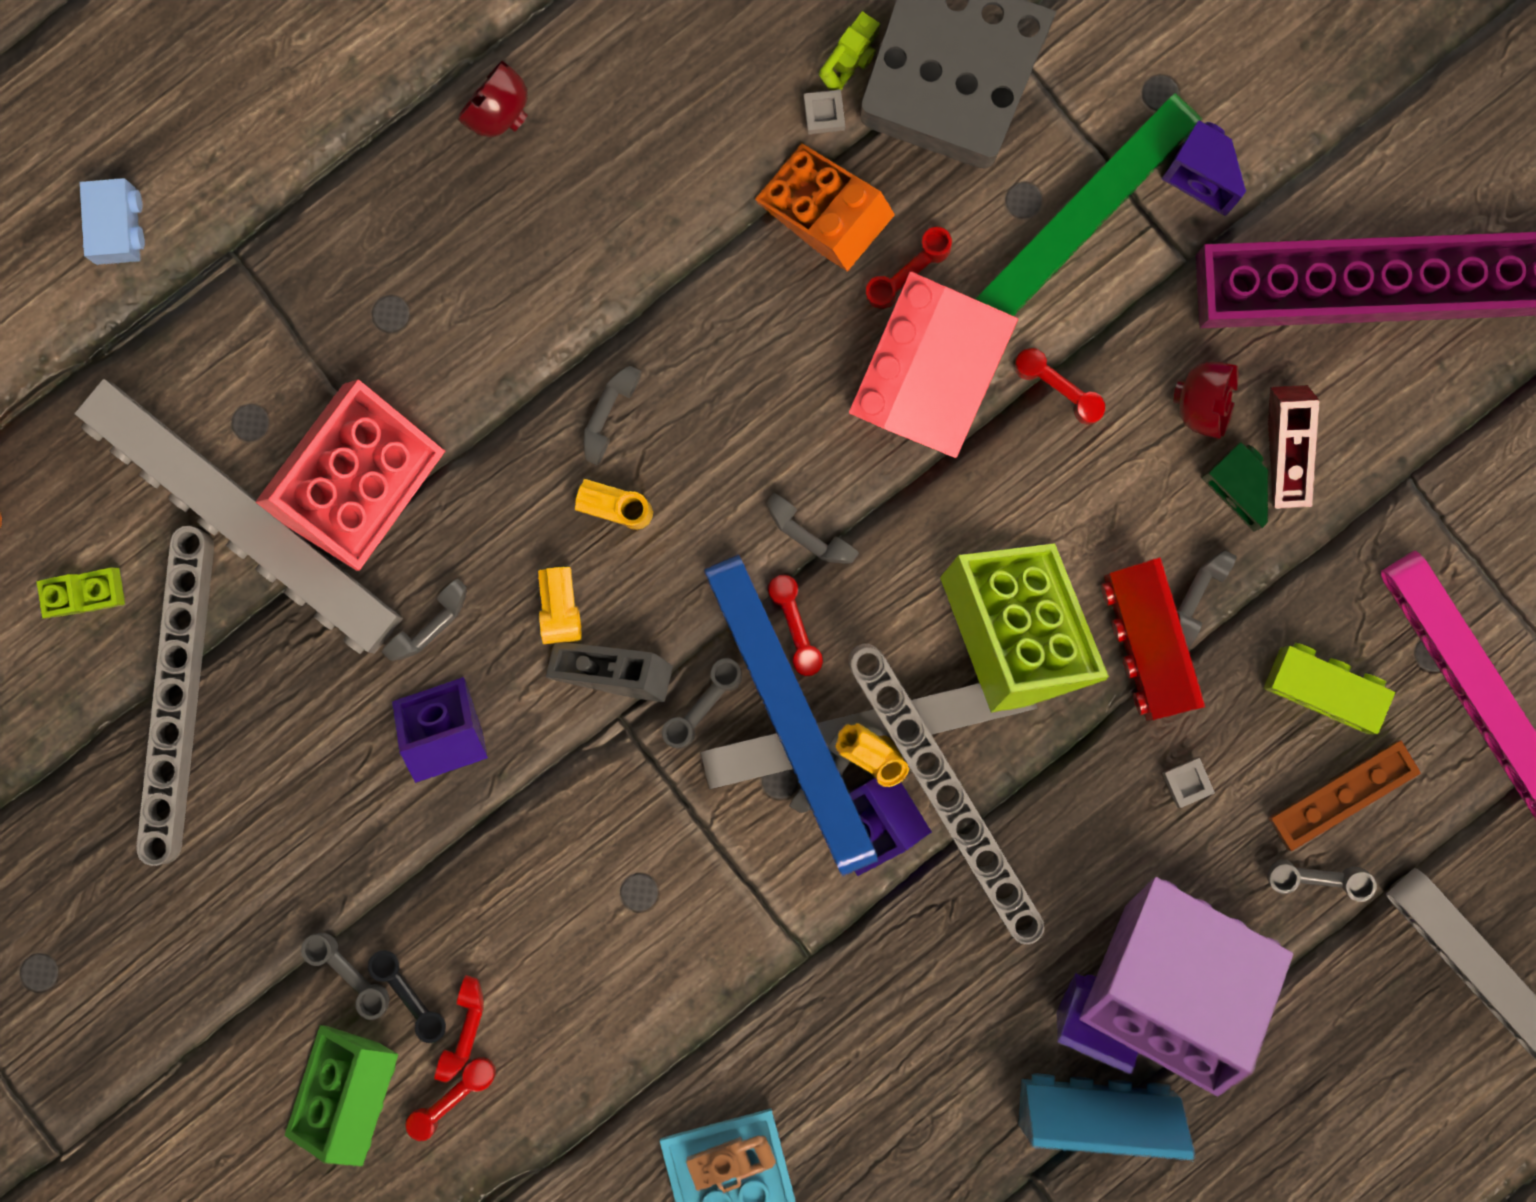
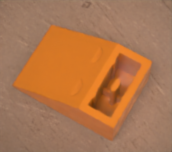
M803 143L755 199L759 205L818 253L847 272L895 215L880 190Z

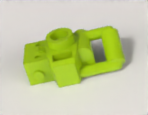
M863 11L852 26L848 27L838 45L819 70V77L829 91L842 90L849 78L855 73V68L859 66L864 70L876 53V50L871 45L879 34L880 23ZM833 69L841 73V75L838 77Z

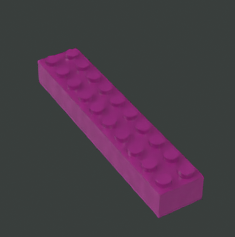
M1536 232L1205 244L1195 255L1199 329L1536 316Z

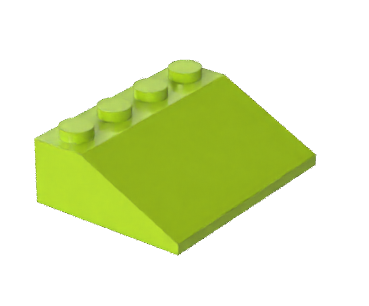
M1055 543L958 555L941 575V582L991 713L1023 708L1105 681L1109 677Z

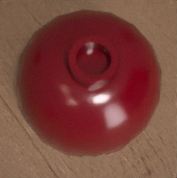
M501 60L488 74L486 81L481 87H478L458 115L457 120L471 131L485 137L500 136L509 128L516 132L528 116L523 111L528 100L527 88L523 79L514 69Z
M1223 362L1202 363L1188 373L1185 382H1177L1173 402L1180 404V417L1184 424L1193 432L1220 439L1221 436L1224 437L1235 406V403L1231 402L1233 390L1237 391L1239 370L1237 365Z

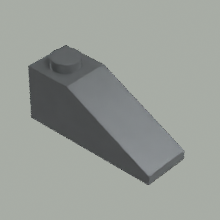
M562 642L554 643L546 678L630 698L665 702L673 665L652 652Z

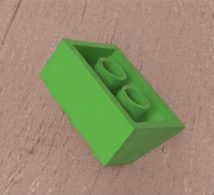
M320 1025L284 1136L324 1163L363 1166L367 1151L371 1146L379 1114L383 1109L384 1098L391 1077L394 1074L399 1054L376 1041L329 1026Z

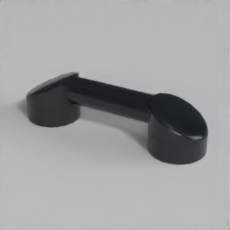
M387 950L378 951L373 954L368 962L369 974L377 981H387L416 1019L415 1033L417 1037L425 1043H434L440 1040L446 1031L444 1017L440 1013L429 1011L400 974V961L393 952Z

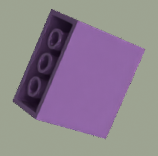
M1155 877L1125 906L1079 1020L1218 1097L1252 1073L1293 953L1281 947L1276 940L1263 937L1247 928L1240 920L1229 918L1213 909L1209 903L1195 899L1180 891L1173 883Z

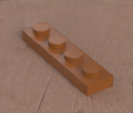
M1397 740L1270 816L1268 819L1286 849L1292 852L1415 778L1421 772L1402 740Z

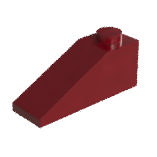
M1308 385L1270 387L1268 432L1272 500L1275 509L1312 507L1319 399Z

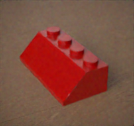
M1161 557L1105 575V583L1101 584L1102 595L1106 605L1113 606L1116 619L1112 620V628L1118 642L1123 641L1127 656L1123 657V665L1128 678H1134L1138 692L1134 693L1133 697L1138 713L1140 715L1145 714L1146 721L1205 707Z

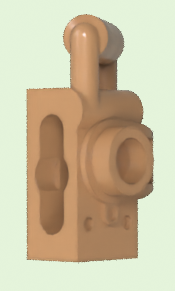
M758 1135L745 1141L742 1140V1137L693 1154L687 1157L686 1163L696 1191L707 1189L716 1184L725 1193L741 1187L742 1179L773 1168L776 1159L767 1138ZM754 1148L760 1161L754 1165L751 1164L747 1150ZM735 1177H736V1179H737V1180H734V1181H731V1182H729V1183L724 1184V1181L730 1180V1179L735 1178Z

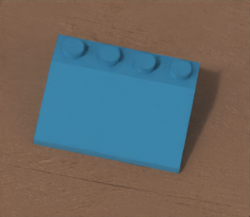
M1039 1073L1032 1074V1079H1021L1018 1125L1032 1147L1194 1160V1149L1182 1099L1174 1091H1170V1085L1147 1083V1089L1132 1088V1082L1123 1080H1109L1108 1086L1093 1085L1094 1080L1086 1077H1070V1083L1056 1082L1055 1076Z

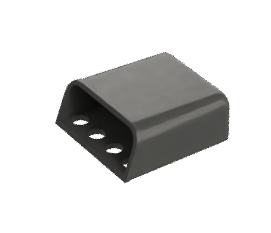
M896 0L862 100L861 121L868 128L977 168H989L997 158L1057 11L1026 0H967L968 5L962 11L949 9L946 0ZM987 5H997L1003 11V19L998 24H988L982 18V10ZM1028 17L1036 20L1039 26L1038 33L1033 37L1021 35L1017 28L1018 22L1021 19Z

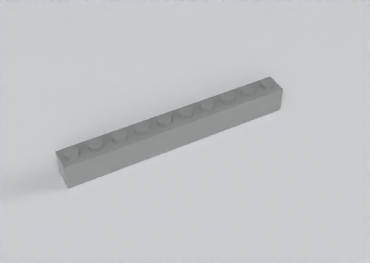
M103 379L75 412V415L84 421L81 428L97 441L104 437L113 445L110 449L113 455L127 465L131 461L142 468L139 475L155 488H158L161 484L171 492L168 499L185 512L189 508L201 516L197 523L213 535H216L219 531L227 537L229 542L226 546L242 559L249 555L259 563L255 568L257 572L272 583L278 579L288 588L284 593L300 606L307 602L317 611L313 617L330 630L335 626L346 634L343 641L359 654L364 650L375 654L403 620L400 615L305 538L286 527L255 503L257 499L113 383Z

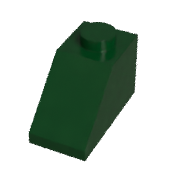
M1240 442L1232 447L1201 479L1254 532L1263 528L1268 523V469L1262 464L1264 458L1251 445L1245 446Z

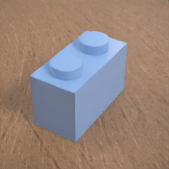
M125 178L80 182L84 257L96 265L140 261V249H144L145 239L142 228L138 227V213L142 212V198L139 190H136Z

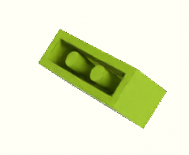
M1294 643L1293 647H1280L1263 689L1365 734L1379 733L1396 693L1385 688L1387 683L1385 680L1367 673L1362 678L1351 673V666L1347 663L1330 658L1328 662L1315 657L1316 650L1300 643Z

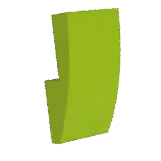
M111 567L83 574H67L36 581L42 618L67 616L125 605L120 568Z

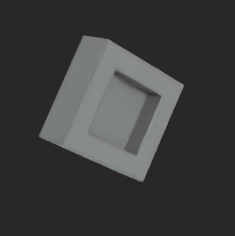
M841 90L804 94L808 135L845 130Z
M1195 758L1162 772L1177 808H1182L1215 793L1200 758Z

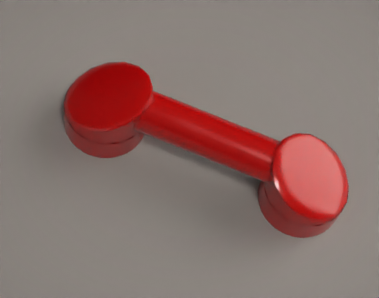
M942 227L928 229L922 237V251L892 278L877 276L868 282L866 286L868 302L879 309L892 307L897 299L896 293L904 287L910 271L919 274L930 263H940L949 256L952 248L950 233Z
M1027 348L1017 355L1014 361V369L1017 375L1025 380H1033L1039 377L1075 404L1074 415L1079 422L1092 425L1103 417L1105 402L1101 395L1091 391L1083 392L1047 365V358L1041 350Z
M778 575L769 583L768 594L774 603L781 605L796 648L793 656V667L802 676H813L820 671L823 658L820 651L810 645L795 601L798 595V584L791 576Z
M465 975L456 1003V1005L468 1008L455 1052L442 1051L435 1072L434 1080L444 1083L449 1082L468 1062L484 1010V999L480 981L468 975Z
M484 1057L474 1058L464 1068L462 1080L429 1109L419 1108L414 1110L408 1116L405 1123L408 1135L417 1141L430 1139L437 1130L438 1120L470 1092H479L488 1088L496 1076V1069L492 1061Z

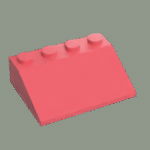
M910 271L849 414L957 458L1019 319Z
M357 379L341 386L255 503L286 527L356 571H360L445 453V450Z

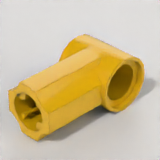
M584 479L579 487L575 510L578 512L619 523L634 530L645 528L652 520V506L638 492L624 491ZM632 502L642 503L643 513L635 520L626 519V507Z
M571 567L538 570L542 611H539V621L543 644L582 640L578 606L575 607Z
M859 723L855 725L846 724L838 732V741L835 745L838 753L872 773L880 785L885 787L897 785L908 775V764L891 737L878 736Z

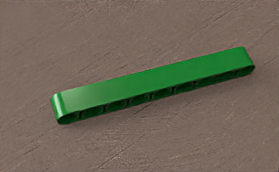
M1174 93L975 300L1014 316L1189 135L1198 120L1201 121L1203 118L1178 94Z

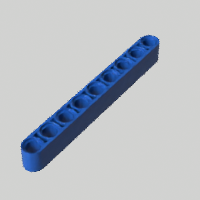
M738 554L704 569L714 596L841 876H845L878 861L873 845L742 559Z

